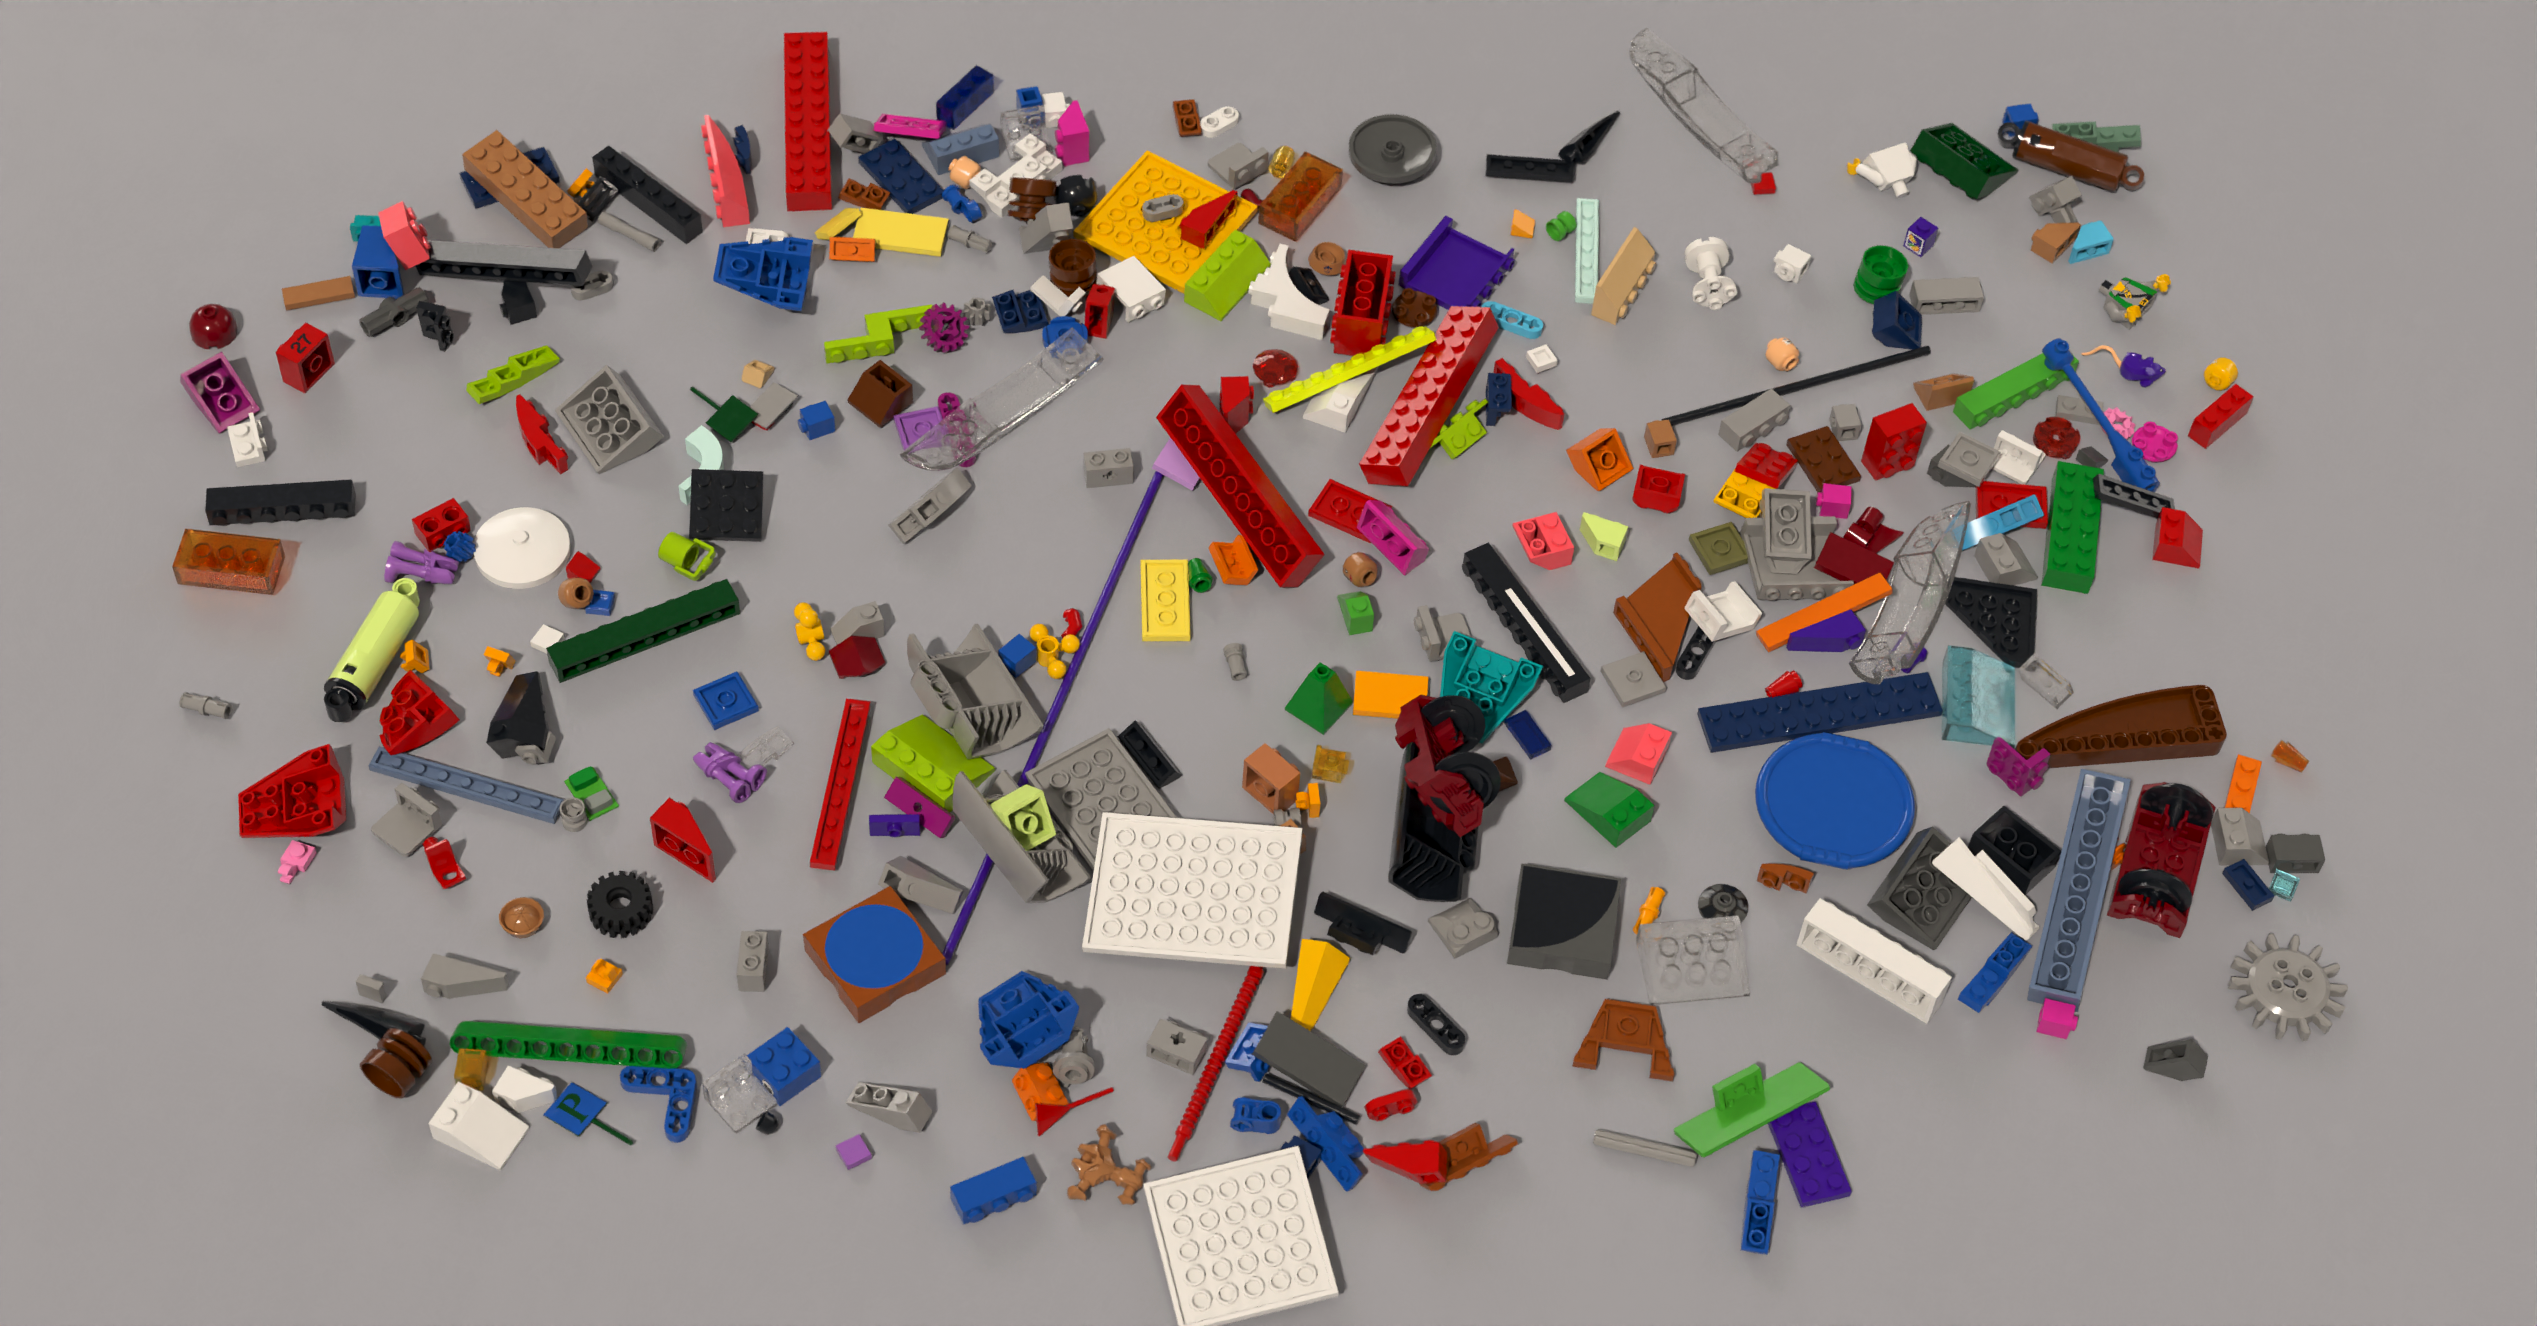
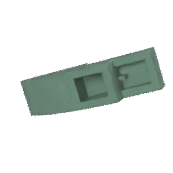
M2096 121L2052 124V130L2119 152V148L2141 147L2140 125L2096 127Z

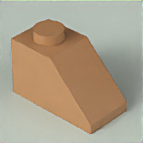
M2047 223L2041 230L2037 229L2031 238L2033 241L2031 251L2053 263L2076 240L2081 224Z

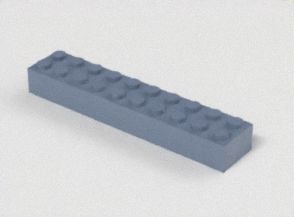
M2081 769L2027 1001L2043 1004L2045 998L2076 1005L2075 1012H2078L2131 779Z

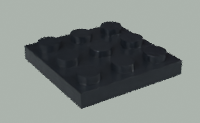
M692 469L689 539L761 542L763 471Z

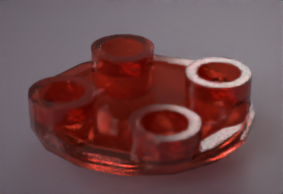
M1271 349L1258 354L1253 362V370L1255 375L1263 381L1264 386L1272 388L1275 385L1295 380L1297 378L1298 364L1290 353L1284 350Z

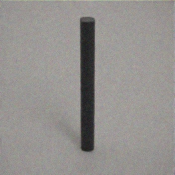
M1268 1073L1263 1078L1262 1083L1296 1098L1303 1096L1307 1103L1326 1112L1335 1111L1342 1119L1357 1125L1361 1115Z

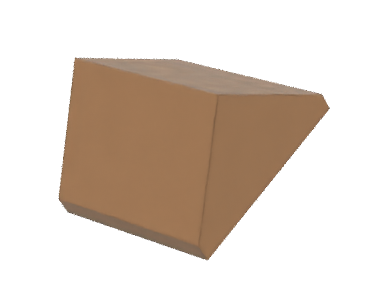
M1953 373L1914 382L1913 386L1926 411L1955 405L1957 397L1972 390L1974 377Z

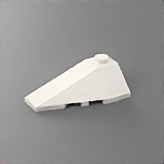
M1379 366L1319 392L1311 399L1303 414V419L1346 433Z

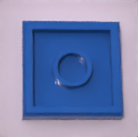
M737 671L693 690L695 699L714 730L759 711L757 703Z

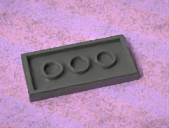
M1278 1011L1273 1016L1252 1053L1253 1056L1318 1096L1343 1107L1365 1067L1360 1061Z

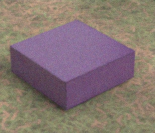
M860 1134L836 1145V1151L848 1170L872 1159L871 1153Z

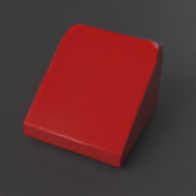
M579 551L576 552L566 566L567 578H583L589 583L593 581L601 570L596 563Z

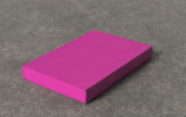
M881 114L874 123V131L935 139H939L946 130L945 121L891 114Z

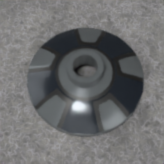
M1715 884L1709 886L1701 893L1698 909L1701 916L1711 925L1720 928H1731L1739 925L1746 918L1748 902L1744 894L1737 888L1727 884Z

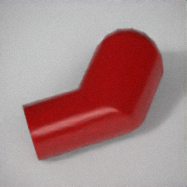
M1070 608L1063 613V618H1066L1065 621L1068 622L1069 626L1062 633V638L1070 634L1076 636L1083 626L1080 613L1076 609Z

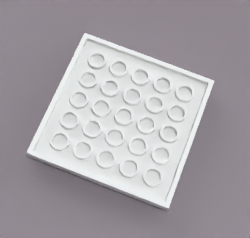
M1299 1146L1143 1184L1178 1326H1220L1339 1296Z

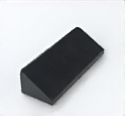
M1135 720L1117 736L1159 789L1182 776L1181 772L1141 723Z

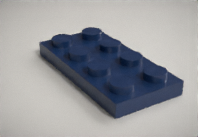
M895 138L858 157V163L882 189L890 192L889 196L904 213L914 214L943 199L942 193L944 190Z
M544 147L523 153L555 184L560 183L559 175ZM468 172L459 173L460 179L475 209L499 202Z

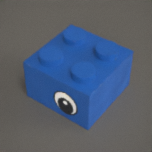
M789 1027L783 1029L746 1056L748 1072L779 1106H782L822 1077L820 1061Z

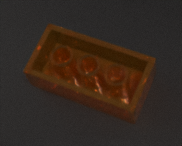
M1305 151L1259 205L1258 224L1296 242L1341 189L1343 169Z
M185 529L172 568L177 584L273 595L285 554L281 539Z

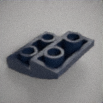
M1010 290L992 297L1003 333L1029 332L1049 325L1041 299L1031 290L1016 295L1014 290Z

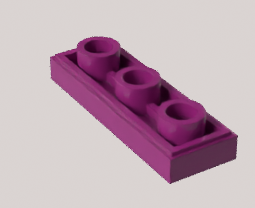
M900 776L895 777L884 796L885 799L904 813L918 814L920 816V824L939 838L945 837L956 818Z

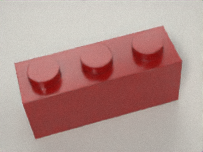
M2233 385L2194 418L2188 437L2204 449L2208 448L2247 414L2254 396L2239 385Z

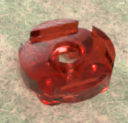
M2060 417L2046 418V421L2039 422L2036 425L2033 433V442L2036 448L2042 450L2049 457L2069 459L2078 448L2080 433L2078 429L2075 431L2070 421ZM2054 435H2057L2061 440L2054 439Z

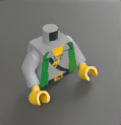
M2162 274L2156 280L2149 282L2134 281L2126 277L2116 286L2105 280L2099 288V292L2107 296L2103 308L2112 321H2119L2130 330L2153 306L2158 289L2161 292H2165L2168 289L2167 285H2170L2171 281L2167 274Z

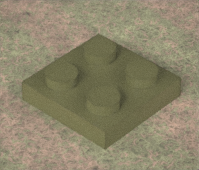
M1732 522L1696 532L1689 536L1690 544L1709 575L1748 563L1744 541Z

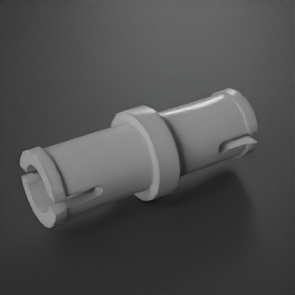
M184 692L179 701L181 708L199 711V714L204 716L210 714L228 719L232 712V705L230 703L215 701L210 696L200 697Z

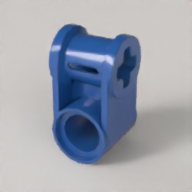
M1245 1097L1236 1098L1233 1101V1108L1235 1109L1234 1118L1230 1121V1127L1233 1130L1273 1134L1280 1129L1281 1108L1276 1102L1253 1100ZM1266 1116H1273L1274 1118H1272V1119H1266V1118H1264V1117H1266Z

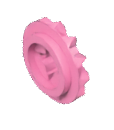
M2116 407L2113 410L2108 408L2103 412L2114 429L2126 440L2133 435L2136 424L2132 422V417L2126 415V410L2121 412ZM2115 420H2116V422H2121L2122 425H2120V424H2113V423H2114Z

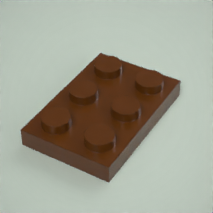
M1828 426L1787 440V447L1795 459L1798 460L1799 465L1817 492L1822 491L1824 483L1847 486L1860 481V473Z

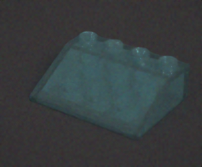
M1948 645L1942 662V740L1992 746L1994 739L2001 737L2012 748H2015V667L1973 648Z

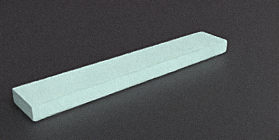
M1577 198L1575 303L1593 304L1598 283L1599 200Z

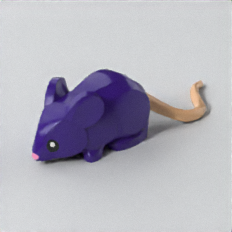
M2105 345L2098 346L2090 352L2081 354L2087 356L2101 349L2110 351L2117 366L2120 368L2121 376L2129 381L2140 380L2141 387L2150 386L2153 381L2159 379L2166 372V369L2158 363H2153V357L2142 359L2141 354L2127 352L2121 362L2116 352L2111 347Z

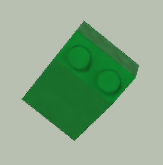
M1601 772L1597 773L1564 799L1569 806L1615 848L1651 822L1655 806L1637 789Z

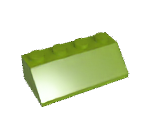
M1235 229L1185 283L1184 302L1222 322L1249 292L1251 281L1255 282L1258 273L1264 274L1266 268L1271 267L1270 261L1253 238Z

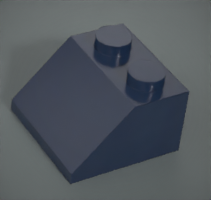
M1897 291L1874 300V311L1872 313V334L1874 338L1879 340L1885 347L1909 350L1920 348L1922 315Z

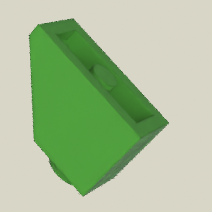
M1361 591L1337 595L1349 635L1372 632L1374 612L1368 595Z

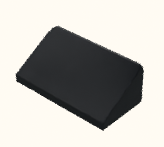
M1292 267L1288 275L1300 293L1317 305L1329 301L1328 296L1310 268Z

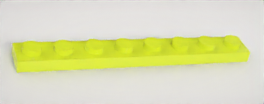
M1426 326L1416 327L1407 335L1396 336L1389 343L1372 347L1369 352L1356 354L1351 357V360L1333 364L1330 369L1324 372L1313 373L1310 378L1304 381H1296L1291 383L1290 387L1271 392L1268 397L1263 398L1264 404L1271 412L1275 413L1436 341L1435 334Z

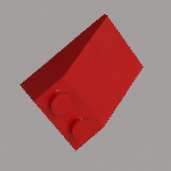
M669 797L650 817L654 846L713 883L716 880L713 854L688 807L684 803L676 802Z

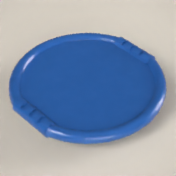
M1827 732L1793 739L1780 746L1769 756L1762 766L1756 781L1755 800L1762 823L1777 843L1803 861L1845 870L1868 866L1883 860L1896 851L1907 838L1913 825L1915 801L1906 775L1891 757L1870 744L1869 741Z

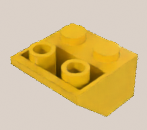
M1734 469L1713 502L1745 518H1763L1759 507L1760 500L1762 499V490L1764 488H1775L1739 474Z

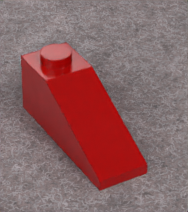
M1232 190L1193 209L1187 217H1183L1179 226L1181 229V239L1205 249L1237 207V191Z

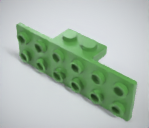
M1801 1062L1764 1081L1762 1080L1761 1068L1753 1064L1713 1085L1715 1107L1674 1128V1134L1701 1157H1706L1828 1092L1830 1086Z

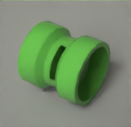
M1562 211L1557 215L1556 219H1551L1546 223V231L1555 241H1560L1566 236V233H1571L1577 227L1575 218L1567 211Z

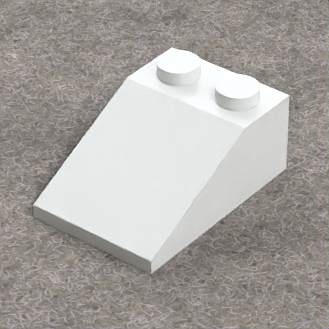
M457 1082L429 1122L433 1139L500 1171L530 1129L528 1125L483 1093L460 1082Z

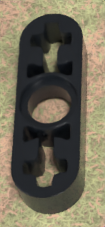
M1699 626L1677 662L1676 673L1684 680H1691L1696 677L1716 641L1712 642L1708 636L1706 641L1702 640L1705 633ZM1699 647L1704 653L1697 655L1691 649ZM1690 660L1692 662L1691 668H1688V670L1684 669Z
M1422 994L1411 996L1407 1006L1408 1015L1445 1053L1449 1055L1460 1054L1465 1045L1464 1034L1427 996ZM1415 1004L1418 1007L1423 1005V1010L1420 1008L1414 1009ZM1439 1020L1442 1022L1443 1027L1433 1029L1430 1027L1429 1022ZM1449 1039L1451 1041L1458 1040V1044H1449Z

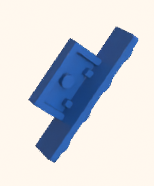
M1303 1096L1298 1097L1287 1113L1288 1117L1308 1143L1321 1150V1160L1344 1190L1351 1191L1363 1175L1351 1159L1360 1157L1363 1154L1364 1148L1335 1111L1317 1115Z

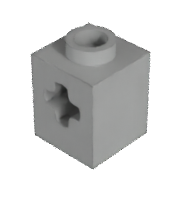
M1855 404L1832 406L1829 423L1838 441L1858 440L1861 422Z

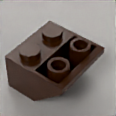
M879 360L863 372L848 398V403L880 428L894 417L893 415L899 414L913 403V387L910 382Z

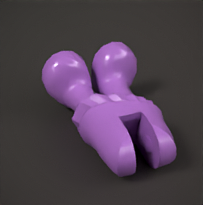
M394 541L391 546L390 556L387 558L384 580L385 582L392 583L395 582L398 574H409L424 578L425 582H431V584H453L455 575L452 572L457 571L459 562L433 551L430 553L426 549H424V553L405 547L400 541ZM403 560L414 561V562L422 563V564H424V565L422 566V565H418V564L406 562V561H403Z
M711 742L705 746V751L710 758L702 752H698L693 757L695 764L707 777L717 778L730 790L729 796L735 803L746 801L750 797L751 790L757 791L767 775V769L764 766L757 764L747 769L740 765L741 759L738 756ZM728 772L733 773L740 780H735L728 774Z

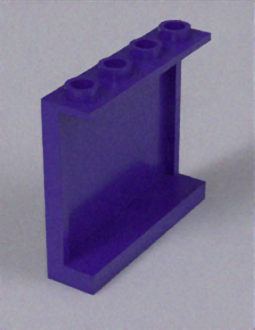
M1445 215L1400 270L1399 286L1432 295L1436 299V304L1447 310L1451 306L1481 307L1482 301L1490 297L1494 286L1501 283L1505 272L1513 268L1515 259H1513L1514 249L1511 248L1505 255L1452 229L1453 219Z

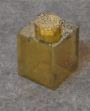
M459 1048L454 1073L456 1084L460 1082L475 1090L484 1091L489 1065L486 1050Z

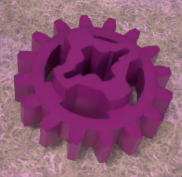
M942 303L940 306L934 304L931 309H927L924 312L926 316L920 318V321L924 324L919 327V330L925 332L921 338L929 340L926 345L930 346L933 344L934 351L941 348L943 353H946L949 349L953 352L957 347L964 344L963 340L968 338L965 331L969 329V326L963 323L967 320V317H960L962 310L960 309L955 312L954 305L952 304L947 308L946 303ZM946 323H948V325L945 327L946 329L941 333L940 331L943 329L942 327Z

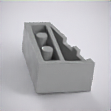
M1069 203L1047 205L1035 214L1036 219L1034 221L1033 219L1027 221L1028 226H1021L1019 228L1023 254L1051 250L1056 243L1071 237L1073 225Z

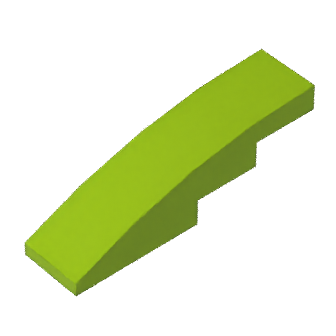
M547 345L508 357L506 365L488 370L486 378L467 383L466 391L478 404H482L505 395L537 378L558 364L560 358Z

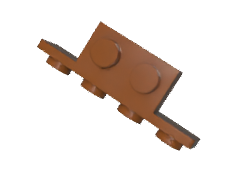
M1473 1123L1439 1141L1447 1151L1446 1182L1420 1184V1186L1430 1191L1440 1190L1445 1186V1183L1466 1176L1469 1170L1485 1166L1490 1162V1159L1509 1153L1511 1148L1518 1145V1141L1509 1135H1503L1487 1144L1480 1124Z

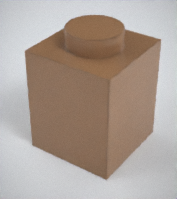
M1669 419L1647 423L1644 439L1651 458L1674 455L1677 440Z

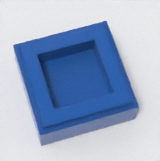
M593 590V599L585 608L586 614L610 616L615 599L614 592Z

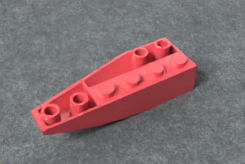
M705 115V125H701L703 138L708 140L704 141L705 153L710 154V157H707L708 170H713V173H710L711 186L716 187V189H713L714 203H719V205L715 206L717 219L722 218L723 227L750 224L744 182L737 159L721 130L709 115Z

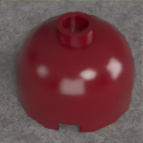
M203 305L197 308L191 316L189 329L192 340L203 349L210 350L209 347L217 346V349L224 348L231 344L237 336L235 318L222 305Z

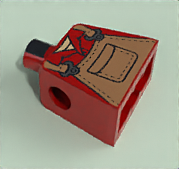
M1105 284L1092 285L1085 307V326L1088 336L1107 338L1114 314V287L1106 286ZM1099 313H1101V320H1098L1095 317Z

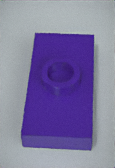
M918 814L869 815L870 836H920V816Z

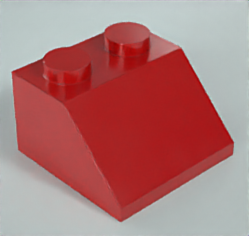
M1249 376L1221 377L1219 410L1235 434L1248 424V416L1253 414V401L1250 399H1254V387L1249 386Z
M2162 507L2155 525L2153 560L2199 569L2203 529L2186 511Z

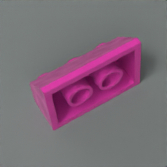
M1368 500L1365 503L1356 528L1404 576L1423 563L1429 551L1426 543L1419 539L1411 531L1410 527L1402 522L1395 515L1394 511L1382 501Z

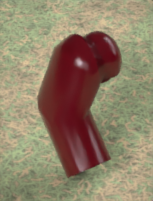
M1245 189L1241 192V198L1257 205L1258 211L1269 212L1270 201L1259 200L1251 189Z

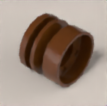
M1010 177L1009 192L1019 195V200L1008 201L1009 205L1018 206V210H1008L1007 216L1023 221H1028L1029 219L1034 221L1036 219L1035 214L1047 205H1054L1045 202L1046 197L1056 196L1057 181Z
M1066 239L1056 243L1049 252L1050 281L1067 297L1078 287L1086 292L1082 298L1088 296L1092 285L1097 284L1096 253L1093 246L1080 239Z
M390 1028L383 1035L384 1038L378 1041V1049H372L360 1063V1069L364 1076L379 1090L392 1097L403 1098L415 1084V1078H420L424 1070L432 1064V1057L415 1038L404 1031Z

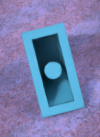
M2102 220L2082 225L2070 254V264L2109 254L2114 238Z

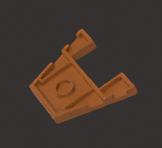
M1605 999L1578 1053L1574 1057L1572 1067L1596 1070L1598 1047L1651 1054L1649 1078L1673 1081L1674 1071L1670 1065V1056L1664 1043V1034L1656 1006Z

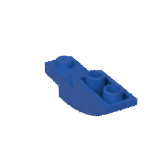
M2010 933L1987 959L1984 967L1962 990L1958 1000L1980 1013L1986 1005L1988 1006L2009 981L2031 950L2032 945Z
M1753 1150L1745 1198L1741 1251L1768 1254L1780 1154Z

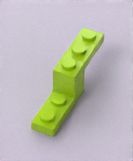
M932 304L865 314L866 336L824 342L826 364L893 354L894 339L892 332L918 329L924 324L920 321V318L926 316L924 312L927 309H931Z

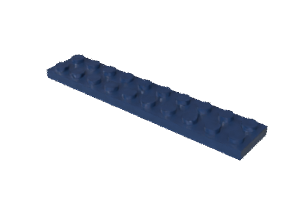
M1924 672L1791 693L1773 698L1766 697L1698 708L1697 715L1710 753L1788 741L1805 735L1823 732L1832 734L1938 717L1942 715L1943 709L1929 673Z

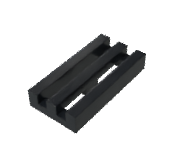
M600 176L577 204L590 217L589 220L593 222L619 189ZM601 183L605 185L586 207L584 203ZM610 189L611 192L594 212L591 211L603 194Z

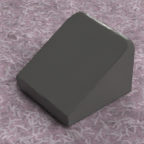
M2092 446L2081 448L2076 457L2080 464L2095 468H2101L2108 462V459Z

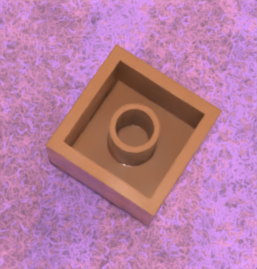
M1264 743L1244 759L1242 788L1271 813L1274 812V809L1285 811L1295 803L1300 783L1298 768L1282 758L1276 749Z

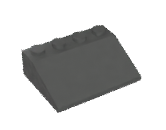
M1933 826L1916 833L1867 906L1886 923L1930 949L1936 950L1971 899V896L1932 864V861L1951 844Z

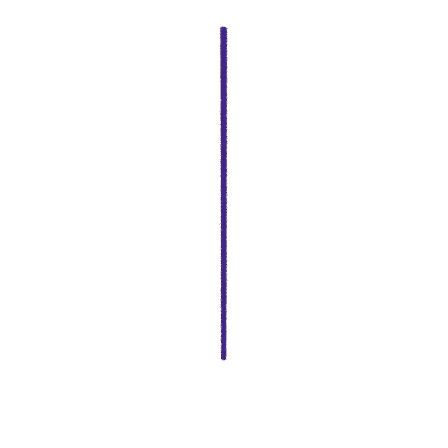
M1155 471L1080 640V647L1072 658L1043 724L1044 727L1038 735L1017 783L1019 787L1029 783L1025 772L1036 767L1160 485L1163 474ZM987 853L942 953L945 957L946 965H949L992 867L993 861Z

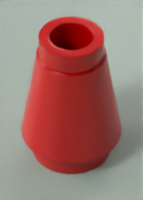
M1794 670L1791 672L1786 671L1766 687L1765 692L1768 697L1772 698L1797 693L1803 687L1799 675Z

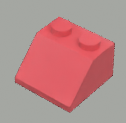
M1650 723L1623 728L1605 767L1651 785L1668 750L1672 732Z

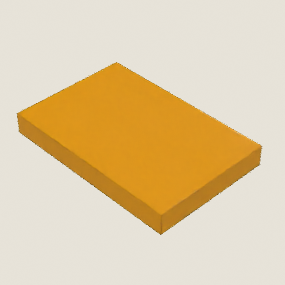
M1356 671L1353 715L1398 719L1401 706L1419 695L1427 696L1428 677Z

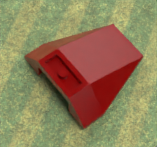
M330 744L302 753L238 794L239 832L242 838L313 837L335 830L346 821L344 777Z

